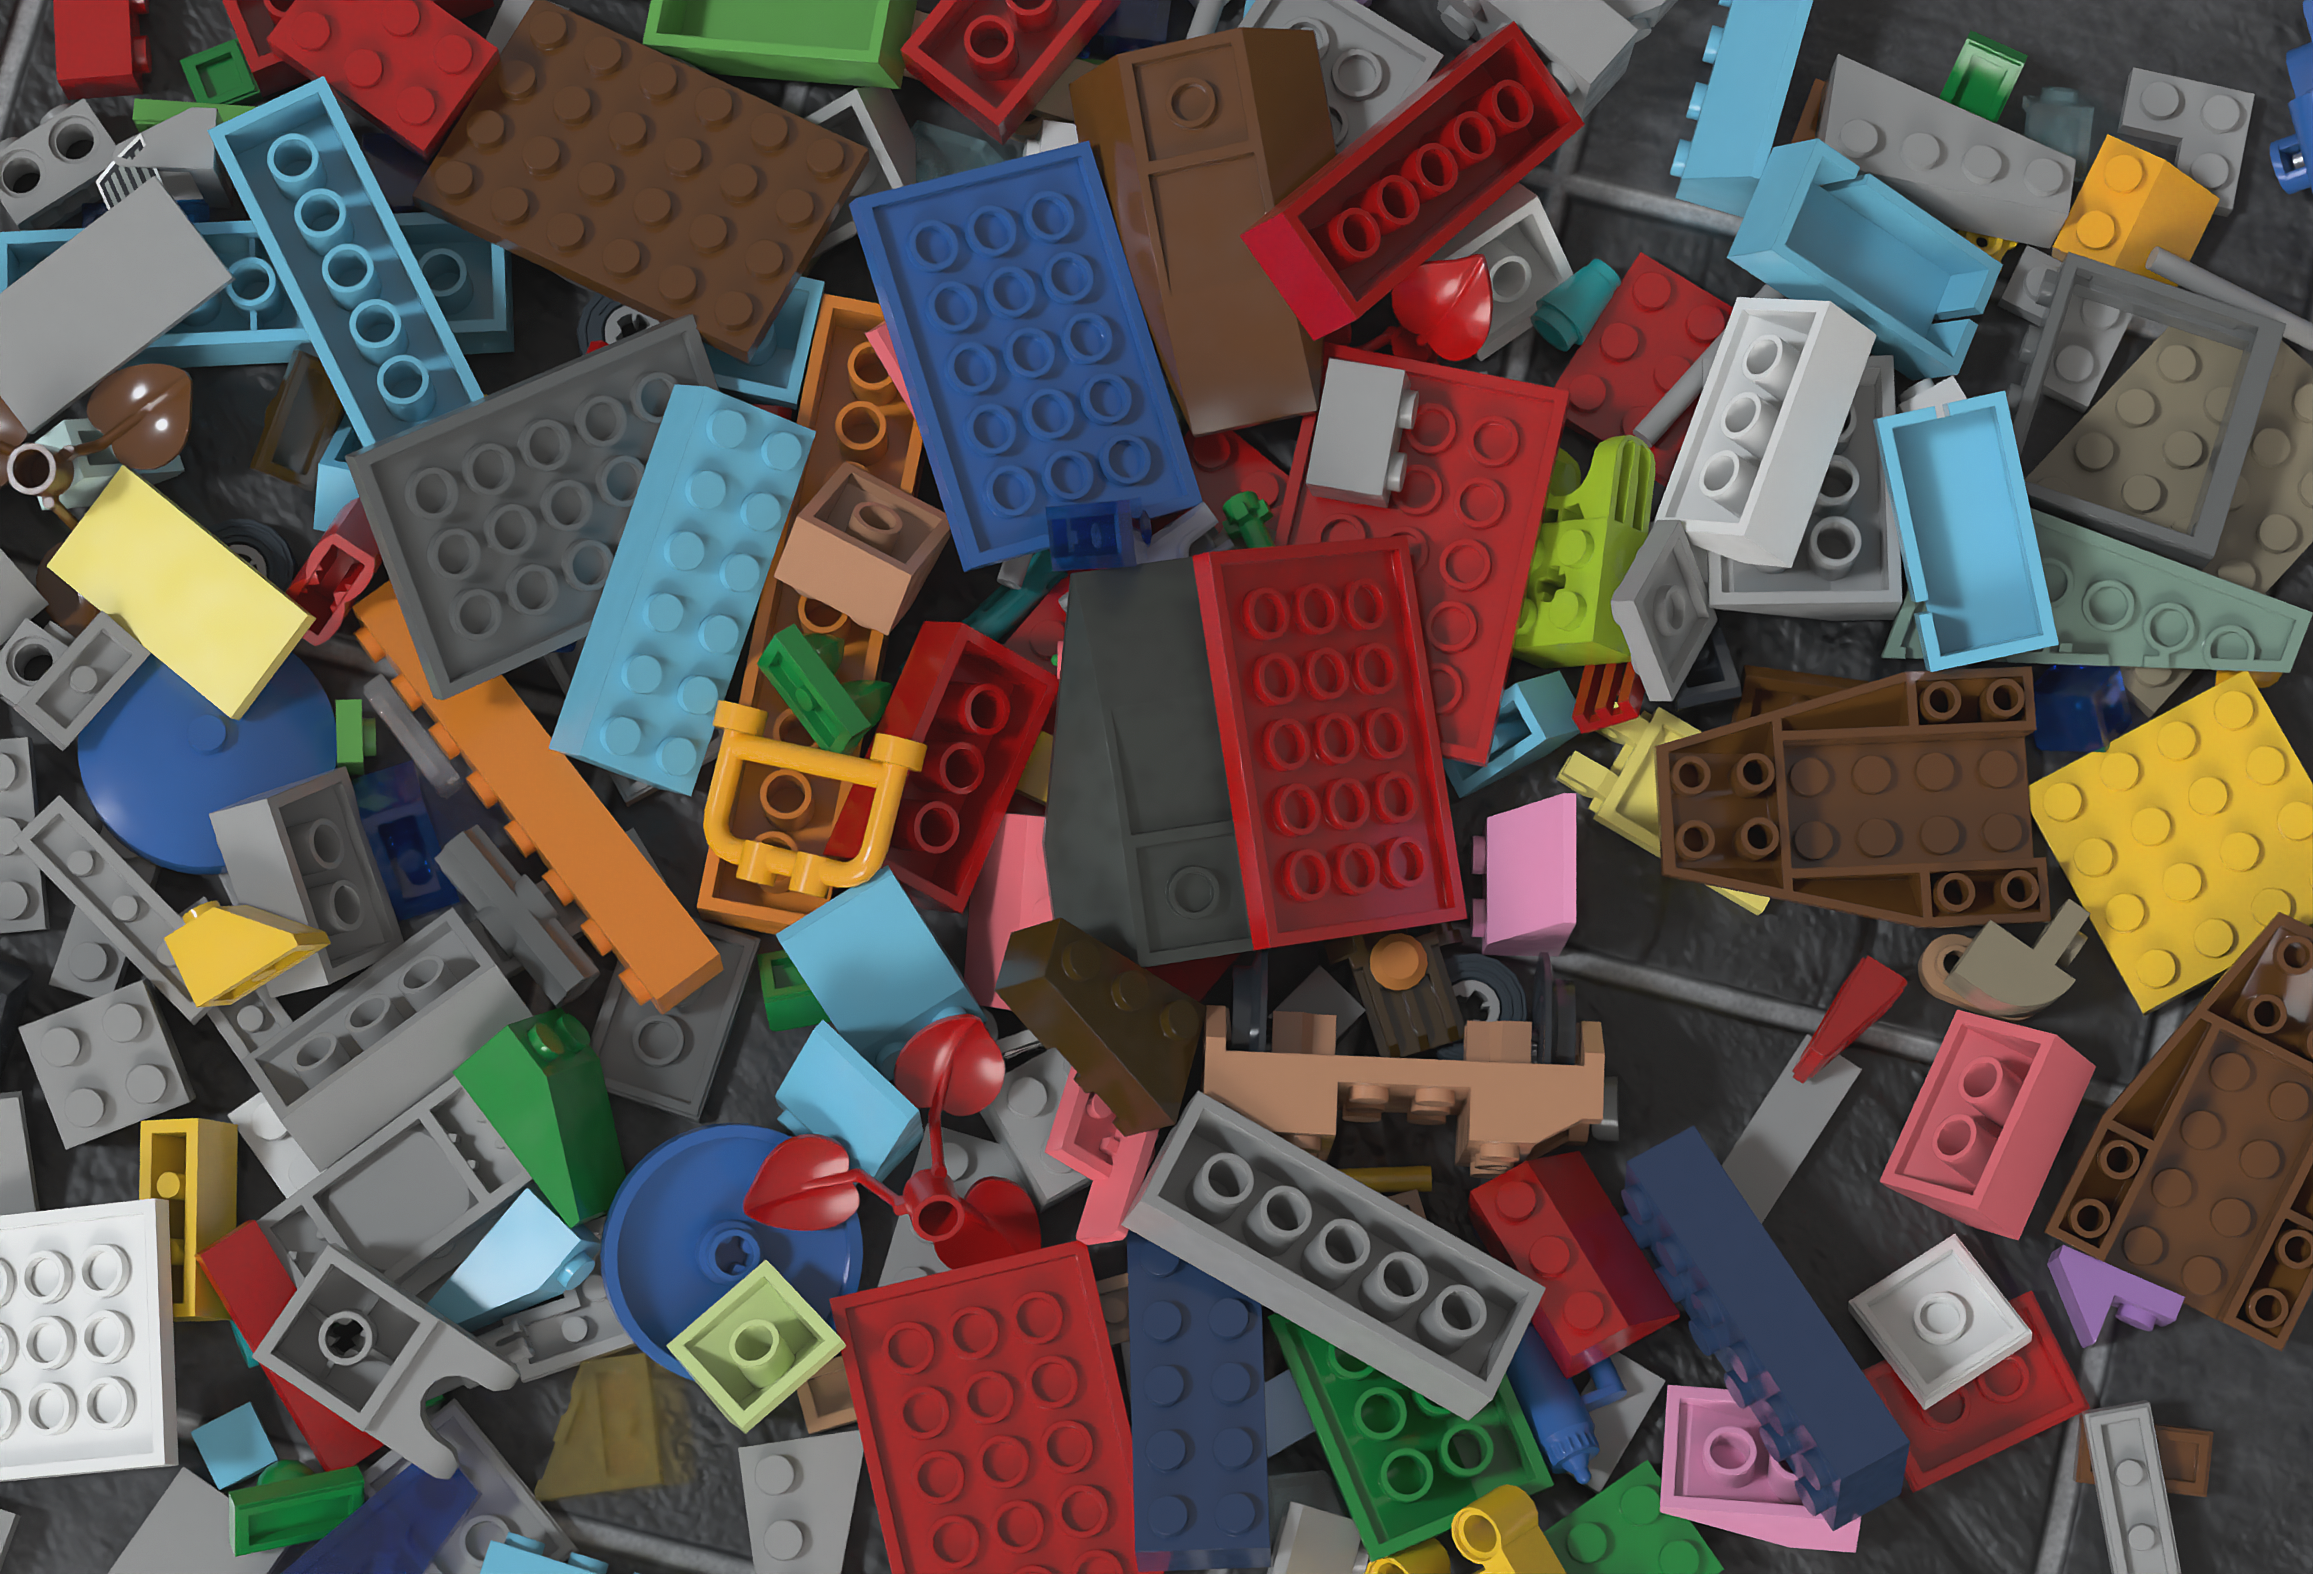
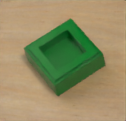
M238 38L180 60L197 103L248 106L263 100Z

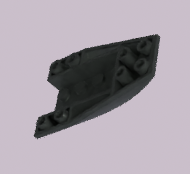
M1192 557L1070 574L1042 839L1052 920L1060 917L1141 967L1253 951Z

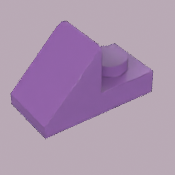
M2065 1245L2053 1251L2047 1263L2074 1331L2083 1348L2096 1342L2110 1305L2118 1308L2115 1316L2122 1322L2142 1330L2152 1331L2154 1325L2164 1327L2176 1321L2185 1298Z

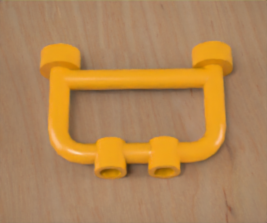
M718 700L712 726L724 729L704 809L703 821L707 844L718 857L732 864L739 865L736 878L774 887L777 874L789 876L791 880L788 890L827 899L830 886L837 888L856 887L869 881L881 868L888 852L908 770L921 772L927 745L900 737L876 733L870 756L871 760L764 738L763 734L768 712L737 703ZM743 760L876 788L859 854L848 862H842L734 837L730 832L729 817Z

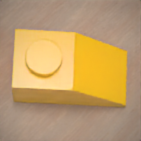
M210 901L191 909L182 917L185 925L164 937L197 1008L231 1005L331 944L325 931L249 905L220 906L218 901Z

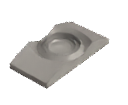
M453 1076L256 1222L297 1289L327 1245L337 1243L400 1286L427 1261L455 1241L487 1222L535 1181L458 1079ZM337 1322L335 1328L341 1324Z

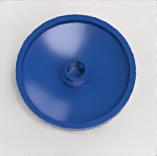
M292 652L239 721L226 715L151 653L78 734V760L83 786L99 820L118 842L134 854L160 867L177 872L204 875L225 874L228 871L216 841L209 813L248 797L336 769L338 767L337 733L333 709L319 680L305 663Z
M748 1123L711 1124L680 1133L656 1147L633 1168L619 1187L610 1205L604 1223L600 1252L601 1274L610 1307L627 1336L640 1350L667 1370L686 1379L695 1381L666 1345L765 1260L783 1276L835 1332L837 1331L829 1299L856 1293L858 1290L862 1272L863 1242L857 1212L837 1226L815 1231L776 1228L760 1223L744 1214L743 1200L763 1161L777 1145L792 1138L784 1133Z

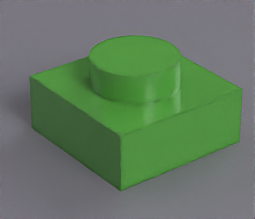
M362 699L336 700L338 768L346 766L349 776L364 775V756H376L375 718H363Z

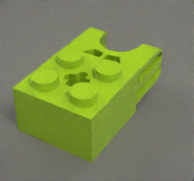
M1616 436L1600 442L1594 451L1588 475L1581 486V472L1578 463L1567 452L1559 448L1512 657L1542 669L1631 662V652L1622 629L1615 622L1612 615L1611 599L1614 591L1620 586L1636 558L1639 548L1643 546L1649 535L1648 529L1655 480V459L1647 444L1636 436Z

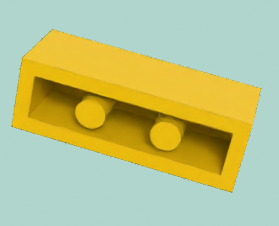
M201 1118L141 1121L139 1200L152 1198L169 1200L173 1321L175 1322L232 1319L194 1255L236 1228L238 1124Z

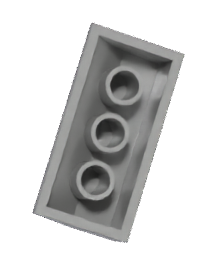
M452 907L240 1061L280 1122L321 1173L334 1162L339 1161L357 1148L360 1143L382 1127L402 1115L437 1087L455 1076L452 1072L506 1025L532 1017L533 1015Z

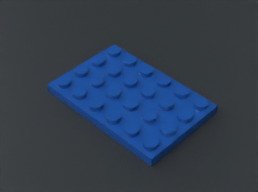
M1089 141L858 197L849 204L964 572L1185 512L1203 502Z

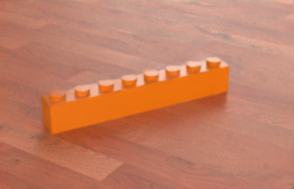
M387 581L352 606L360 624V628L353 632L361 647L375 664L385 658L395 670L398 676L390 682L409 709L414 712L422 706L436 724L430 727L428 732L447 758L452 760L460 754L471 768L473 773L465 779L484 806L489 809L498 803L511 820L503 828L522 855L527 858L536 852L549 871L541 877L559 903L565 907L574 901L581 912L587 917L588 920L579 925L581 930L602 957L612 950L626 970L620 973L618 977L640 1006L650 1000L660 1014L663 1015L724 970L720 953L564 754L549 749L552 738L502 674L445 700L433 698L391 581Z

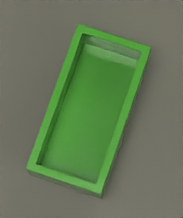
M651 0L642 44L662 54L692 64L706 74L901 89L905 64L900 49L911 37L917 0Z

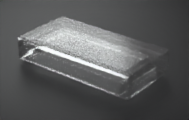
M379 674L364 685L365 690L363 693L372 708L441 798L444 796L447 799L461 789L464 785L458 773L385 677Z

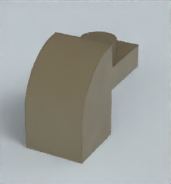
M2068 899L2054 913L2051 921L2047 923L2031 948L1995 922L1989 920L1976 934L1943 981V984L1974 1006L1996 1016L2017 1018L2038 1013L2054 1003L2076 981L2055 964L2057 962L2066 969L2081 950L2088 937L2080 932L2079 929L2091 913L2071 899Z

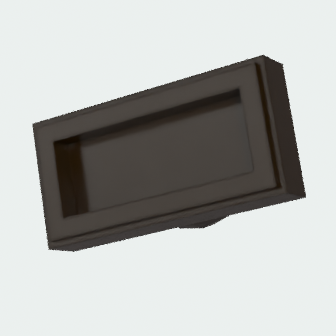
M301 350L293 351L278 393L265 410V427L249 469L309 492L314 490L318 477V464L336 432L344 411V407L318 357Z

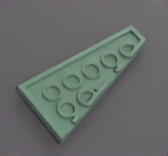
M2030 508L2059 645L1985 661L2290 673L2313 612ZM1907 588L1883 650L1882 658L1924 659L1914 613L1927 610L1925 601H1911L1909 588Z

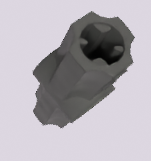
M478 824L455 836L445 845L440 854L434 858L455 888L476 909L475 917L510 959L515 957L557 1009L577 999L601 975L593 960L558 922L561 919L560 915L526 874L523 876L519 875Z

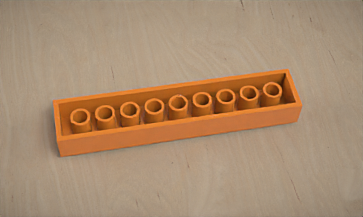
M823 294L796 422L799 425L816 431V435L762 588L739 704L769 713L763 734L764 738L817 749L821 748L756 663L773 636L795 624L802 634L824 633L844 639V656L839 669L834 675L840 684L856 680L881 681L890 634L887 636L875 629L862 627L855 623L850 616L819 600L802 596L792 586L774 577L796 517L845 461L915 498L918 497L926 457V449L917 421L865 333L885 321L881 306L878 303ZM871 729L864 735L850 756L865 758ZM743 760L729 817L730 832L739 839L756 841L779 848L825 857L822 854L853 783ZM709 846L697 910L701 920L775 935L837 897L839 888L830 886L827 899L788 890L791 880L789 876L777 874L774 887L736 878L739 865L732 864L718 857Z

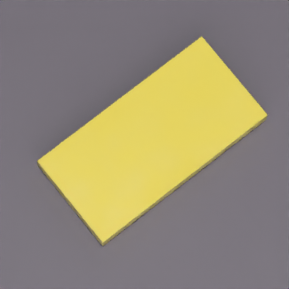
M125 465L120 467L47 565L50 570L100 611L103 610L141 645L226 715L238 721L316 620L311 613L145 478Z

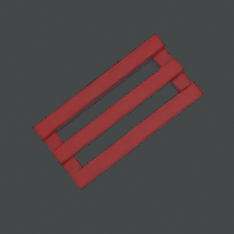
M1627 662L1624 677L1622 672L1625 663L1585 665L1572 714V719L1581 734L1590 733L1639 717L1645 688L1640 675L1634 671L1632 662ZM1616 696H1619L1617 702L1619 707L1614 708Z

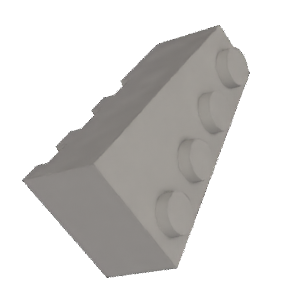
M1840 54L1837 55L1822 89L1815 139H1820L1858 165L1860 169L1857 176L1870 173L1949 228L2050 249L2069 215L2076 159Z

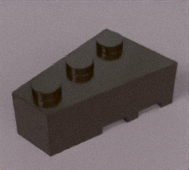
M1061 917L1011 932L994 990L1046 1049L1056 1048L1077 1071L1073 1078L1074 1081L1085 1093L1095 1091L1116 1115L1112 1123L1124 1137L1175 1125L1207 1007Z

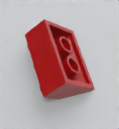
M1580 1151L1527 1160L1470 1191L1467 1217L1492 1258L1546 1288L1531 1318V1322L1566 1379L1571 1378L1680 1317L1678 1309Z

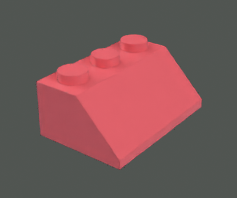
M1005 813L970 894L964 980L981 1006L1011 1010L994 991L1011 932L1052 920L1042 846L1045 815Z
M1957 1010L1879 1182L1968 1226L2019 1240L2096 1066L2056 1034Z

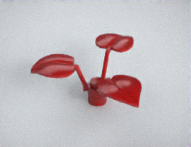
M1475 254L1458 259L1426 261L1392 290V306L1400 325L1398 327L1388 326L1381 335L1358 347L1352 348L1374 352L1389 344L1392 345L1394 356L1437 365L1439 364L1436 359L1439 356L1447 360L1459 361L1476 354L1484 345L1489 335L1493 314L1492 284L1485 255ZM1350 323L1325 335V342L1348 347L1352 336Z
M960 1014L936 1020L918 1031L906 1043L896 1060L894 1068L895 1088L916 1108L930 1107L928 1124L932 1166L931 1169H923L916 1172L907 1181L903 1195H897L863 1169L855 1168L849 1170V1157L845 1147L840 1142L820 1134H803L783 1141L765 1158L743 1200L744 1214L760 1223L776 1228L798 1231L824 1230L846 1221L857 1211L860 1201L854 1182H857L890 1204L896 1215L909 1214L915 1232L921 1238L933 1242L934 1250L940 1261L952 1270L1041 1249V1231L1038 1216L1029 1195L1021 1186L1002 1177H983L971 1185L963 1198L958 1195L953 1180L947 1174L941 1129L942 1109L955 1116L975 1114L995 1100L1004 1082L1005 1065L1000 1048L986 1029L981 1018L972 1014Z

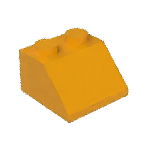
M2107 134L2053 245L2052 257L2063 262L2068 252L2178 287V284L2145 268L2147 258L2156 246H2159L2190 262L2220 198L2165 159Z

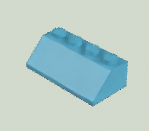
M1719 0L1718 5L1729 7L1724 28L1712 25L1702 61L1713 64L1708 84L1696 82L1691 96L1686 118L1696 120L1697 123L1692 140L1680 139L1669 174L1681 178L1675 198L1740 217L1745 216L1769 159L1813 0Z

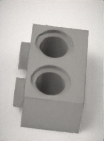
M84 98L73 105L66 103L53 108L41 119L40 126L21 138L11 137L0 142V202L20 231L53 230L103 198L96 181L113 162L112 151L116 145ZM80 140L94 142L92 150L85 157L80 159L66 158L67 150L75 142ZM29 173L40 175L37 186L26 193L13 192V186L21 176Z

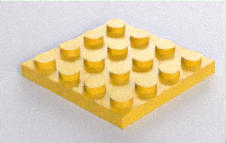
M2248 671L2236 674L2028 786L2030 813L2082 907L2091 913L2088 917L2143 1016L2225 974L2277 912H2282L2313 927V784Z

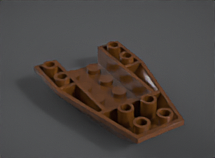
M1239 27L1117 54L1069 83L1078 143L1085 141L1090 143L1155 352L1193 436L1198 438L1318 413L1321 400L1325 336L1315 341L1312 340L1239 236L1338 155L1315 31Z
M2032 666L1903 672L1655 746L1653 750L1662 876L1917 928L1985 926L1989 920H1992L1997 925L2050 922L2046 857L2034 858L2025 749V737L2037 730Z
M2277 912L2103 1113L2043 1232L2095 1259L2184 1296V1304L2281 1352L2313 1290V928L2282 912Z

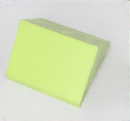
M765 1260L666 1346L723 1415L746 1434L844 1349L846 1344L783 1276Z

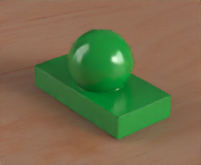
M1970 30L1939 99L1996 124L2028 55Z
M281 1459L268 1466L261 1473L256 1486L229 1491V1543L235 1557L364 1530V1478L358 1465L316 1474L308 1465L299 1460Z

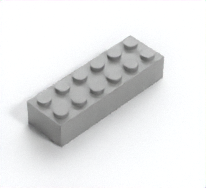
M1197 1091L1177 1117L1176 1124L1173 1125L1121 1224L1467 1421L1493 1399L1546 1289L1544 1286L1200 1091Z

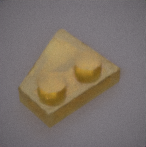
M645 1353L582 1361L570 1391L572 1398L567 1412L561 1416L553 1441L556 1443L543 1479L538 1480L535 1488L536 1501L545 1502L665 1485L650 1357Z

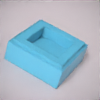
M251 1402L191 1431L215 1484L221 1492L253 1477L280 1460L255 1406Z

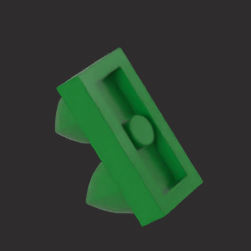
M792 624L773 636L756 664L821 750L850 755L864 735L883 716L891 698L892 683L878 680H856L840 684L834 675L839 669L844 656V639L824 633L802 634L797 626Z

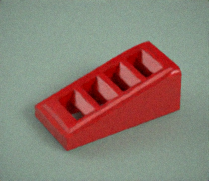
M1869 955L1866 958L1863 957L1839 989L1793 1068L1792 1072L1794 1075L1792 1077L1804 1084L1809 1078L1814 1077L1888 1012L1907 986V980Z

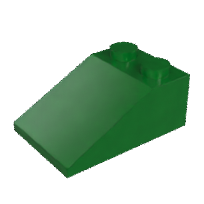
M562 1008L506 1025L452 1073L571 1229L608 1213L619 1187L626 1178V1172L600 1058L589 1045L590 1037L585 1027L575 1017L566 1014Z

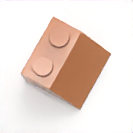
M845 461L796 517L774 577L792 586L802 596L819 600L850 616L858 625L875 629L888 636L911 608L952 532L946 513Z

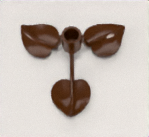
M141 364L114 372L98 384L87 403L88 419L104 435L97 440L74 446L66 445L62 449L37 443L24 444L30 433H28L0 396V489L10 482L21 493L42 497L43 506L46 509H51L73 531L80 521L59 500V495L66 492L73 482L74 465L72 461L80 456L103 451L110 445H112L113 452L118 461L132 469L155 470L173 461L183 450L191 431L192 378L188 372L165 364ZM64 542L53 546L44 555L37 569L36 587L37 591L49 603L44 609L52 620L74 638H77L101 611L47 567L48 563Z

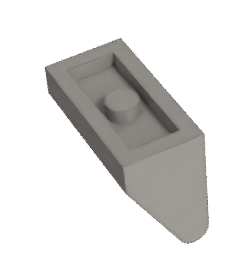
M191 107L141 132L146 145L132 160L118 157V155L139 134L119 143L112 151L113 161L121 167L157 169L164 187L179 206L233 208L234 184L207 131L224 123L217 108Z

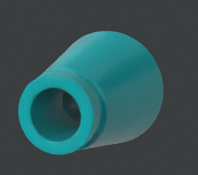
M1596 258L1593 259L1587 266H1584L1536 301L1537 310L1530 317L1532 325L1548 343L1561 351H1568L1573 344L1582 345L1614 295V291L1621 285L1619 276L1605 262Z

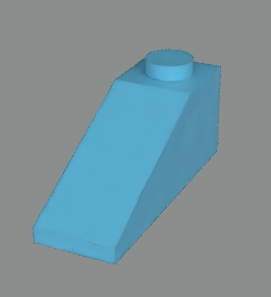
M526 1188L428 1302V1305L469 1333L502 1318L560 1295L565 1290L576 1288L592 1272L595 1266V1261L592 1258L601 1249V1240L584 1224L570 1229L541 1190Z

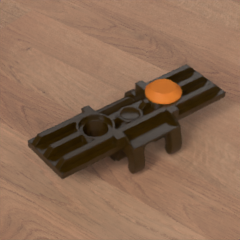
M1451 922L1425 925L1427 934L1414 938L1408 935L1406 928L1322 940L1324 948L1318 953L1321 967L1328 973L1338 970L1341 965L1346 963L1350 965L1363 1008L1366 1010L1365 1014L1379 1057L1406 1058L1464 1040V1020L1441 954L1443 951L1464 943L1460 930H1453Z

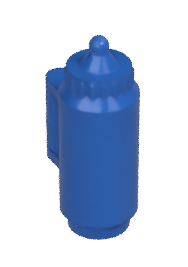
M1530 1320L1506 1370V1375L1548 1469L1554 1474L1570 1472L1574 1474L1579 1483L1586 1484L1591 1480V1473L1588 1468L1589 1461L1595 1458L1600 1451L1599 1443L1594 1435L1595 1424L1589 1412L1620 1400L1627 1394V1390L1609 1356L1587 1368L1597 1390L1580 1396L1572 1377L1569 1379L1565 1378Z

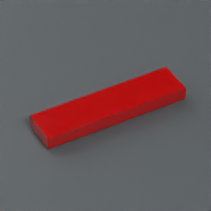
M248 1220L196 1253L194 1257L254 1354L297 1291V1288L255 1220ZM259 1362L325 1472L352 1467L385 1445L367 1432L361 1431Z

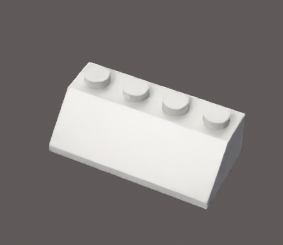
M1737 297L1652 528L1657 520H1680L1689 544L1746 564L1791 568L1877 335L1831 301Z

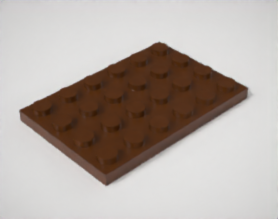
M534 0L500 54L501 60L477 90L412 194L415 207L659 322L693 314L697 325L696 329L699 331L702 342L746 363H750L870 160L869 149L547 0Z

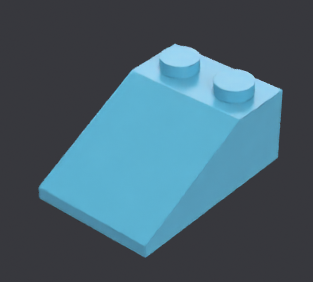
M888 865L877 871L869 881L856 887H851L775 934L841 1037L888 1081L894 1078L896 1060L903 1047L925 1026L936 1020L960 1014H972L980 1017L982 1022L988 1020L958 968Z
M824 1020L812 1031L775 1095L778 1106L784 1110L777 1120L792 1136L820 1134L835 1139L847 1151L849 1170L855 1168L863 1169L879 1182H882L922 1141L924 1136L919 1110Z

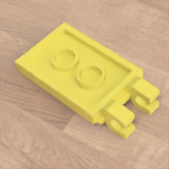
M1615 702L1614 708L1619 707L1617 702ZM1658 707L1652 715L1643 711L1641 716L1639 715L1636 719L1596 730V732L1612 742L1624 745L1610 770L1574 751L1572 756L1567 758L1556 780L1582 796L1593 799L1588 809L1596 813L1593 817L1594 820L1661 859L1653 748L1660 744L1701 733V731ZM1706 885L1757 916L1764 911L1770 900L1769 897Z

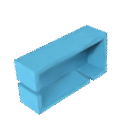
M1816 138L1773 147L1727 258L1789 299L1831 301L1877 335L1870 352L1874 356L1893 355L1894 369L1912 381L1958 375L1978 324L1970 319L1931 324L1933 318L1938 321L1983 314L2003 264L1870 173L1857 176L1860 167L1820 139Z
M2005 391L1942 404L1945 417L1938 419L1935 406L1873 419L1911 601H1925L1927 611L1914 613L1925 668L1930 672L2059 645Z

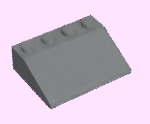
M1893 355L1868 357L1792 567L1746 564L1707 550L1709 608L1828 621L1895 619L1902 604L1900 545L1873 419L1895 415ZM1702 358V391L1714 358Z

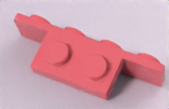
M1071 1066L1045 1153L1093 1181L1076 1233V1239L1086 1245L1120 1241L1127 1236L1129 1230L1121 1224L1143 1184L1147 1169L1154 1159L1155 1141L1159 1129L1124 1137L1112 1123L1116 1115L1095 1091L1085 1093L1073 1079L1077 1071Z

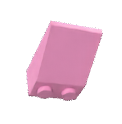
M1562 793L1487 817L1482 830V836H1472L1471 874H1482V899H1472L1470 928L1471 937H1482V955L1539 956L1540 952H1548L1549 956L1559 957L1576 925V793Z
M1678 1385L1667 1386L1660 1498L1661 1513L1790 1548L1856 1553L1861 1516L1835 1531H1832L1821 1513L1813 1516L1806 1509L1796 1491L1795 1480L1798 1478L1786 1460L1777 1462L1766 1449L1759 1433V1427L1762 1425L1749 1406L1744 1409L1740 1408L1730 1395L1728 1389Z

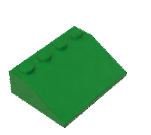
M1275 1313L1267 1317L1371 1563L1451 1531L1454 1516L1461 1509L1498 1486L1506 1484L1517 1486L1531 1498L1545 1492L1554 1485L1506 1372L1493 1399L1467 1421L1280 1314Z

